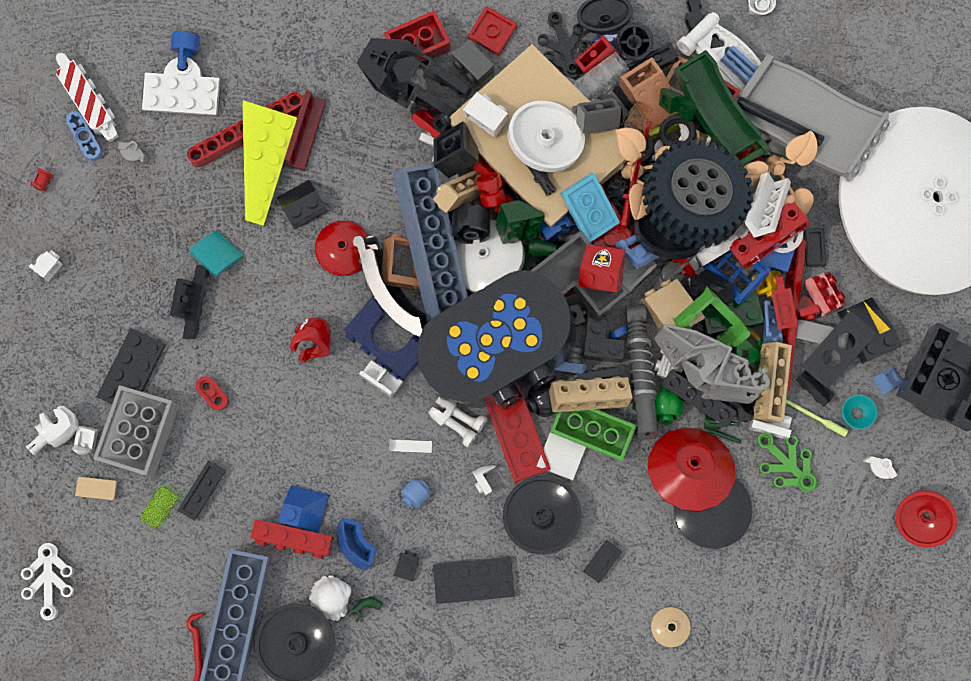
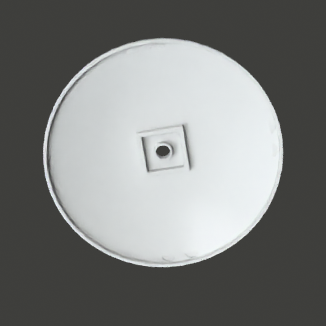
M910 107L889 113L888 120L890 124L887 130L880 133L879 136L881 137L875 147L872 146L869 150L871 153L866 162L862 161L860 164L861 168L857 176H852L849 182L845 180V177L840 176L839 208L848 239L856 253L870 270L899 289L921 295H943L970 287L971 123L954 113L933 107ZM934 192L939 195V202L933 199Z

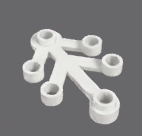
M52 543L41 545L38 549V558L29 568H24L21 572L23 579L31 580L35 576V572L44 564V572L29 588H24L21 592L23 599L30 600L34 598L35 592L44 584V606L40 611L41 617L44 620H54L58 616V609L53 605V583L61 590L62 596L71 597L74 594V588L67 585L52 570L53 563L61 570L60 572L63 577H71L74 574L73 567L67 565L58 557V549ZM47 549L50 550L49 556H45V550ZM66 568L70 569V574L68 575L64 573ZM27 570L31 572V575L28 578L25 576V572ZM67 587L71 590L69 595L65 594ZM27 590L31 591L30 597H26L25 595ZM46 609L51 610V614L49 616H46L45 614Z

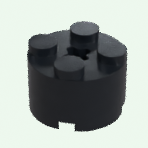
M463 203L460 208L455 209L452 212V236H454V240L464 244H473L474 240H479V243L487 241L490 238V209L473 206L472 203Z

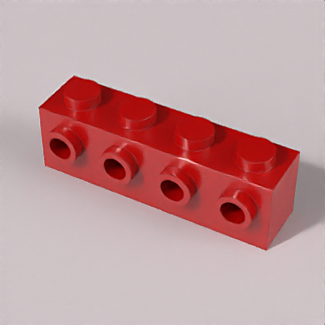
M794 201L783 206L775 232L753 237L749 230L745 237L733 241L732 246L729 248L744 270H747L810 226V223Z
M257 519L254 521L250 537L255 540V544L266 546L267 543H272L274 548L285 550L286 547L294 548V553L304 555L305 551L313 553L312 557L324 559V556L330 557L334 540L332 536Z

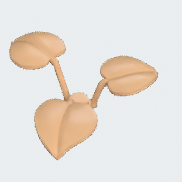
M622 128L615 131L618 138V148L623 159L630 162L624 164L621 174L625 179H630L631 181L635 162L642 157L640 152L645 150L646 141L643 134L638 130ZM670 146L660 147L655 154V161L666 148L669 150ZM640 165L637 178L643 174V170L651 169L653 165ZM638 179L636 182L638 184H634L629 193L630 208L634 220L647 215L645 210L648 206L643 205L645 197L642 196L644 183Z
M809 131L806 134L797 136L787 144L785 153L789 160L772 155L767 159L766 163L755 161L745 165L744 168L748 171L745 178L751 177L752 180L749 187H753V191H756L761 174L767 172L770 174V171L773 175H779L782 180L785 179L783 175L785 171L784 163L794 164L797 162L799 165L805 166L812 162L817 154V140L814 133ZM789 186L790 194L786 196L784 205L795 201L802 212L807 215L814 201L812 193L805 188H799L794 192L791 186Z

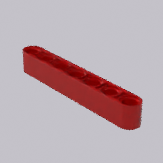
M292 92L267 105L266 108L275 111L283 109L284 114L294 117L299 114L303 98L300 93ZM295 100L300 101L297 106L291 105ZM243 119L189 148L187 158L194 167H203L243 145ZM228 136H234L231 142H226ZM212 145H218L216 150H209ZM195 154H201L198 160H193Z

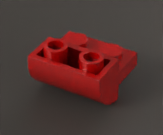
M823 272L818 276L805 280L804 285L815 305L818 304L822 317L846 306V297L835 285L837 281L833 274Z

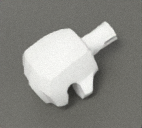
M58 406L57 409H54L53 411L58 418L57 424H53L46 413L40 414V423L35 426L39 435L26 448L33 455H36L47 443L53 447L66 443L79 426L78 419L71 410L65 406Z

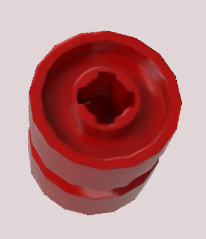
M486 173L476 178L478 190L481 192L479 196L483 207L497 206L506 201L504 189L501 188L502 180L500 173Z

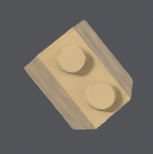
M678 279L663 281L660 283L662 287L657 290L654 288L644 293L645 297L641 299L659 330L664 324L677 326L672 318H676L694 302ZM700 312L688 325L691 327L705 318L703 313Z

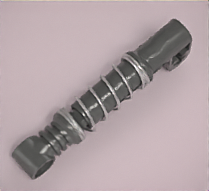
M645 304L625 306V318L629 334L626 344L628 348L632 349L627 353L631 357V360L628 362L632 367L629 373L633 375V380L630 383L634 384V390L631 393L636 404L637 416L635 425L637 426L635 436L636 440L656 439L658 435L655 410L657 392L653 390L656 384L652 381L655 374L651 371L654 365L650 362L653 355L649 352L651 340L647 335Z

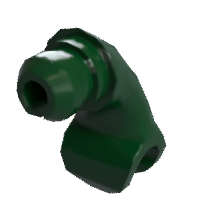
M375 596L361 599L349 611L348 617H351L352 612H356L358 614L357 622L361 618V610L363 608L371 607L380 610L383 602L377 600Z

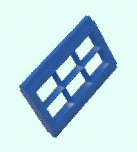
M730 250L727 255H721L723 259L717 266L710 261L702 267L704 270H708L731 283L739 274L749 284L742 292L734 285V300L740 305L769 275L771 269L762 260L758 261L752 267L759 274L751 281L742 272L744 268L742 266L738 268L729 259L732 255ZM725 261L736 271L730 279L719 269Z

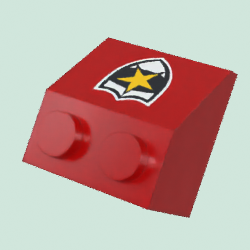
M587 244L580 266L578 287L617 292L621 289L626 249Z

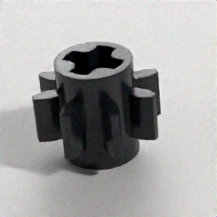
M615 179L614 182L608 185L607 195L611 196L610 201L615 203H623V200L625 201L626 198H623V194H628L630 187L626 186L627 181Z

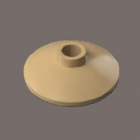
M674 607L663 608L652 619V635L663 646L677 647L683 644L690 634V621L687 615L680 609ZM673 623L675 625L674 631L668 629L669 624Z

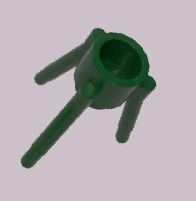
M705 415L704 429L708 430L709 434H715L730 441L741 443V440L717 431L716 429H720L722 424ZM731 421L729 425L740 426V422Z

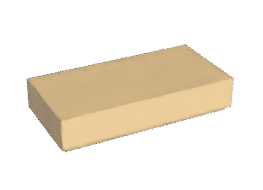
M78 477L75 496L115 501L118 481Z

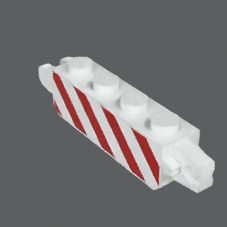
M58 53L55 59L61 68L57 69L56 75L89 127L95 134H102L109 142L117 139L119 135L115 129L116 124L113 121L116 117L110 108L106 110L104 107L105 100L100 93H95L94 89H96V86L91 79L87 80L84 76L87 72L81 64L77 65L74 60L70 61L65 54Z

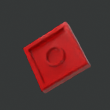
M486 6L469 32L467 39L499 56L517 28L518 23Z

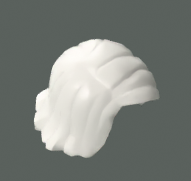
M333 575L328 577L322 576L320 580L314 583L315 586L311 589L312 593L309 597V600H311L310 606L320 611L327 619L338 621L348 612L347 605L351 594V587Z

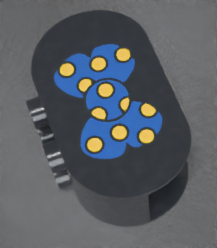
M526 270L514 271L433 317L425 325L419 337L417 348L419 365L429 385L436 392L457 404L470 408H485L497 404L498 406L501 405L502 409H505L523 398L519 390L530 383L536 389H540L557 378L553 370L560 367L571 354L576 339V322L565 297L552 281L536 272Z

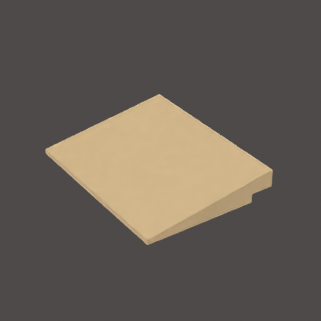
M533 44L478 91L481 95H487L496 106L501 105L507 110L508 122L495 138L464 117L463 109L472 98L450 116L452 127L462 121L466 123L478 147V154L497 173H500V176L528 205L544 212V221L550 227L569 213L560 195L562 191L590 173H594L600 185H602L627 162L619 152L618 138L615 132L618 129L586 133L584 148L577 161L564 170L547 172L548 178L557 190L552 193L550 188L547 187L551 195H545L539 183L534 181V176L528 167L512 151L508 141L509 123L514 113L520 107L533 101H551L566 107L572 113L573 106L590 101Z

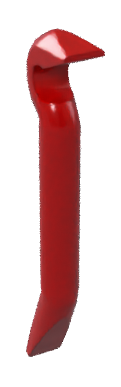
M205 613L192 614L186 621L187 629L193 636L195 660L193 681H200L203 660L200 630L198 627H193L192 622L205 615Z

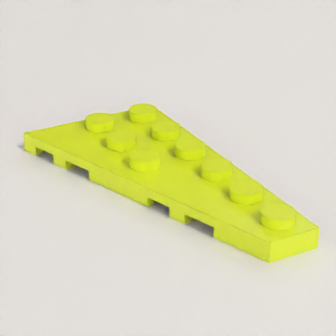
M243 100L245 220L264 226L297 117Z

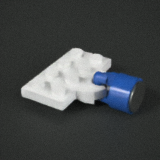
M177 30L171 34L170 50L179 53L178 57L167 64L164 74L145 73L143 111L218 115L220 78L202 77L201 69L193 61V54L199 53L200 36L197 33Z

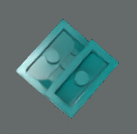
M217 230L204 237L189 249V253L216 278L243 257V254Z

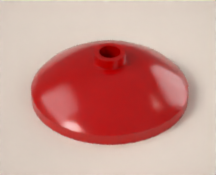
M344 220L333 222L323 228L315 242V255L321 267L328 273L336 276H350L361 271L363 267L359 263L360 254L358 247L353 244V239L356 236L367 238V232L360 225ZM340 243H345L344 248H339L338 246Z
M921 490L907 495L900 502L896 511V525L901 535L908 542L919 547H936L947 542L954 534L957 526V514L954 506L945 496L934 491ZM929 512L930 516L926 517L923 513Z

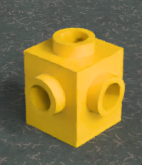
M771 270L769 275L756 288L758 295H767V298L772 297L771 291L777 290L775 276H780V271Z

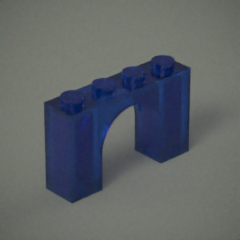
M373 295L344 328L347 333L345 337L352 343L358 342L361 345L360 349L369 356L371 353L376 358L374 361L379 366L389 368L391 370L389 374L398 380L400 378L404 381L419 364L417 348L420 336L414 335L402 349L396 352H385L379 349L374 344L373 332L387 313Z

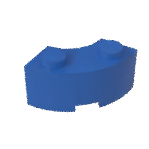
M342 518L337 523L336 531L339 548L351 564L366 571L372 566L376 547L369 544L364 538L361 531L362 523Z

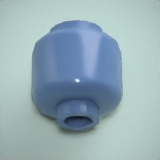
M412 479L401 490L403 497L401 501L408 508L411 506L419 508L430 497V488L421 479Z

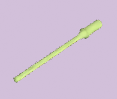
M786 399L788 405L820 421L826 428L843 437L848 433L847 429L831 420L822 419Z

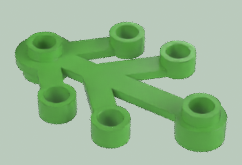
M769 433L760 434L757 437V445L762 449H767L782 464L764 462L759 465V472L763 475L770 472H791L796 477L792 479H784L781 476L775 477L773 479V486L775 488L798 486L804 492L814 490L817 480L811 474L810 459L812 452L809 449L800 451L799 457L803 460V470L801 471L797 467L796 445L798 439L796 436L790 435V438H793L795 441L794 445L789 444L788 439L785 440V444L788 446L787 458L773 444V437ZM762 438L767 439L766 445L761 443ZM804 451L809 454L807 459L802 455ZM763 465H766L768 467L767 472H764L762 470ZM777 479L782 480L781 486L776 484ZM804 479L809 480V486L804 485Z

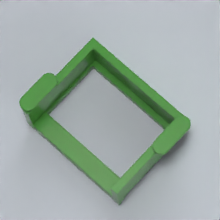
M707 286L703 294L676 318H672L678 327L693 330L688 324L711 303L732 324L731 327L716 339L717 341L730 347L732 345L737 347L750 336V331L742 320Z

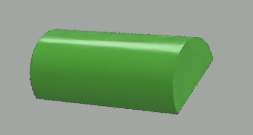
M598 409L565 411L557 413L550 433L622 462L637 425Z

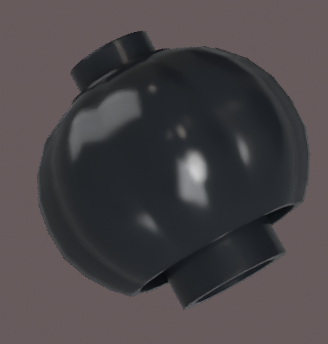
M551 383L540 389H536L535 386L530 388L526 404L531 413H536L540 417H549L556 413L552 410L549 395Z

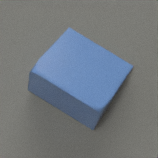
M892 366L873 379L883 395L903 382Z

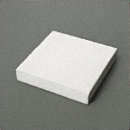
M550 433L544 446V452L551 468L549 472L573 481L586 447ZM541 455L537 467L545 468L546 466Z

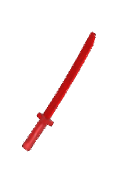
M648 121L645 126L643 136L646 142L652 121ZM642 157L636 161L629 193L632 186L637 182ZM629 193L623 194V198H626L620 225L628 226L630 217Z

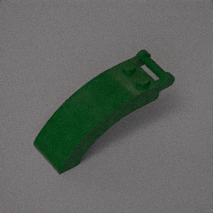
M707 50L674 69L684 95L696 103L694 114L719 149L721 146L726 148L724 154L728 156L732 152L735 155L732 160L736 162L739 160L737 156L755 145L759 147L740 159L742 162L740 169H743L745 165L761 155L770 153L769 146L761 138V132L734 99L719 71L717 62Z

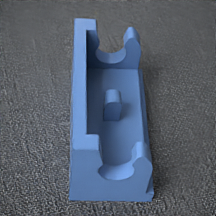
M764 301L761 309L765 321L762 324L763 344L771 342L783 343L782 329L778 330L775 308L770 306V301Z

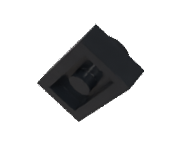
M806 370L796 379L799 385L807 390L814 400L823 407L835 396L829 388L827 389Z

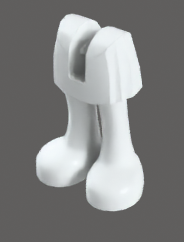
M438 397L435 403L444 408L445 412L442 413V411L432 407L428 413L439 425H447L459 433L463 438V445L470 447L476 439L477 433L465 428L451 418V416L468 424L478 433L486 423L487 417L485 415H480L477 418L469 416L456 407V402L444 397Z

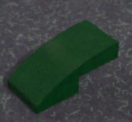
M661 88L659 105L669 114L677 112L687 122L694 120L696 103L678 92Z

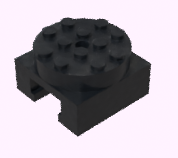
M936 323L928 329L917 353L910 360L905 372V378L896 396L913 404L923 414L931 418L945 420L967 432L971 430V347L957 340L958 332L940 323ZM942 376L948 378V385H945V383L942 380Z

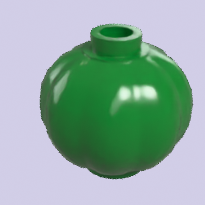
M663 387L656 393V419L659 424L668 425L681 416L684 410V403L682 398Z

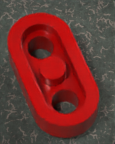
M208 376L199 378L196 382V390L214 410L221 411L225 409L229 400L223 390L212 378ZM205 384L210 385L208 390H204ZM218 398H222L221 404H216Z

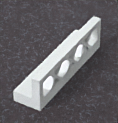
M768 172L761 174L753 202L751 203L752 207L745 221L753 237L775 232L791 183L789 178L774 182Z

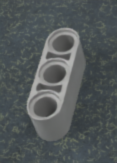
M798 320L795 341L818 347L834 327ZM843 333L838 337V345L843 350L847 348L849 333Z

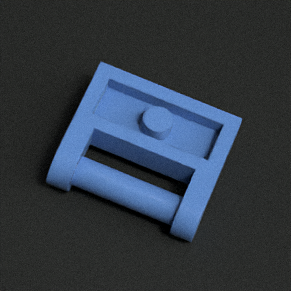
M634 234L625 240L616 242V247L626 249L625 258L638 270L659 257L647 251L641 244L630 250L628 247L638 242Z

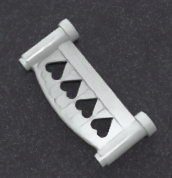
M709 13L686 37L683 36L677 41V47L687 56H690L694 51L700 54L707 50L717 62L723 79L741 90L738 94L739 96L747 84L720 61L724 56L725 48L736 47L756 67L760 66L761 61L742 40L718 24L720 18L716 13ZM713 34L718 35L719 40L724 42L723 47L710 48Z

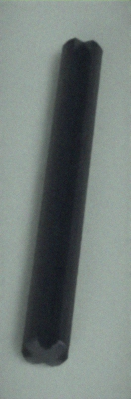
M742 96L737 100L741 109L796 136L812 131L816 137L817 146H821L824 142L825 137L803 125Z

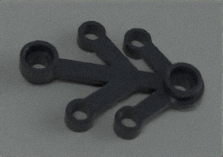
M556 11L551 12L548 15L547 22L550 27L555 29L559 44L549 40L546 34L538 36V44L562 54L565 61L555 57L552 51H546L544 56L551 55L552 59L548 60L562 68L566 77L576 78L581 74L582 69L575 62V59H578L581 53L584 54V51H587L590 43L587 40L580 41L579 50L573 59L571 51L579 36L583 34L584 29L579 23H576L573 26V33L567 42L561 26L562 15ZM557 16L559 19L553 20L552 17ZM579 27L582 31L577 32L575 29ZM545 38L547 41L543 43L540 39ZM586 44L587 48L583 49L581 45ZM574 66L576 70L571 71L569 67Z

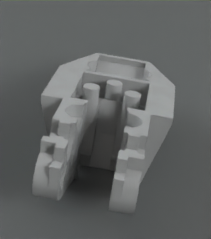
M664 324L654 338L676 371L684 369L688 381L696 389L702 391L701 397L704 399L749 404L759 396V393L764 392L770 384V380L766 375L767 369L759 368L758 372L752 375L748 368V360L731 353L732 347L696 330ZM741 369H742V375H743L742 378L739 377V371H740ZM759 377H760V384H761L760 386L757 385L758 382H759L757 379H758Z

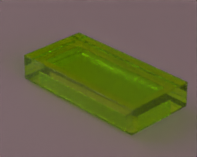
M160 486L139 519L157 529L178 496L165 487Z

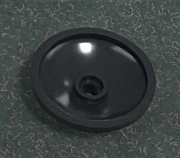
M587 0L579 7L577 20L579 25L590 33H614L630 22L633 15L632 5L628 0Z

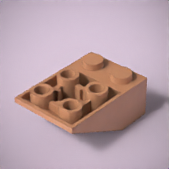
M652 57L620 78L619 86L646 124L648 121H652L651 130L660 125L670 115L677 114V112L669 114L659 105L661 88L670 90L672 88L663 71Z

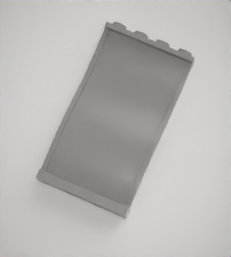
M769 54L766 55L738 96V98L742 96L825 137L824 142L821 146H817V154L812 163L845 177V180L848 182L852 176H857L861 168L860 164L862 161L866 162L871 153L869 150L872 146L875 147L881 137L879 136L882 131L885 132L890 124L888 120L889 112L882 113L842 95L815 77L790 65L776 61ZM743 110L762 134L786 147L792 139L797 137Z

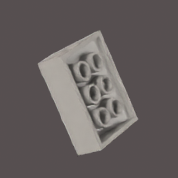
M119 385L93 459L155 478L179 404Z

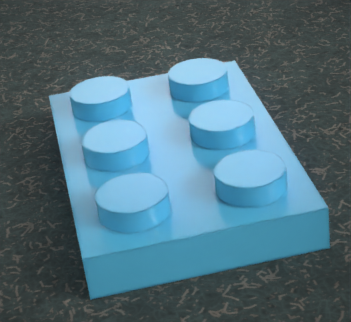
M594 173L588 174L560 193L578 229L582 231L589 242H592L620 223Z

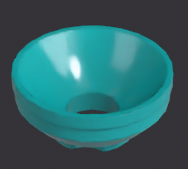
M857 394L849 397L844 402L841 416L845 424L850 428L863 430L875 422L877 407L871 398ZM853 408L861 410L862 416L860 419L852 417L851 411Z

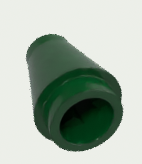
M538 238L530 240L529 254L534 257L550 256L558 249L557 244Z

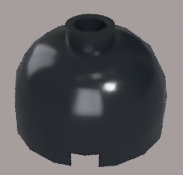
M642 23L627 24L616 36L617 50L627 60H641L653 48V34Z

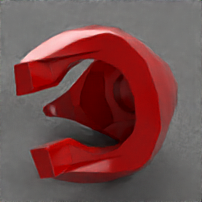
M321 317L305 319L303 323L295 328L294 333L296 334L292 337L289 346L293 352H296L301 341L308 340L317 343L315 347L306 348L301 351L298 359L302 363H307L309 359L329 356L331 348L329 322Z

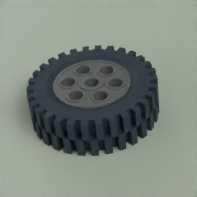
M690 140L687 145L685 141H680L678 146L676 144L671 145L669 150L666 148L657 157L643 185L642 196H645L643 205H648L645 210L647 215L653 214L650 218L651 223L658 222L659 224L656 229L659 232L663 229L667 232L664 235L666 238L669 239L673 235L676 237L675 243L679 244L681 240H684V246L690 247L693 242L695 243V248H701L703 243L705 248H709L713 243L717 246L722 241H727L740 227L752 207L753 196L751 195L754 191L753 187H749L752 183L751 177L745 178L748 173L747 169H740L742 165L740 160L736 162L732 160L735 156L732 152L728 156L724 154L726 148L721 146L719 150L715 149V143L711 142L709 146H706V141L700 140L699 144L696 145L695 140Z

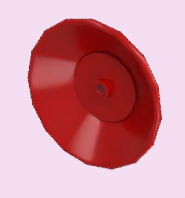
M684 427L667 432L655 442L648 456V475L655 491L667 503L682 510L702 511L716 507L729 496L735 483V463L729 449L716 436L702 429ZM691 462H696L697 466H693Z

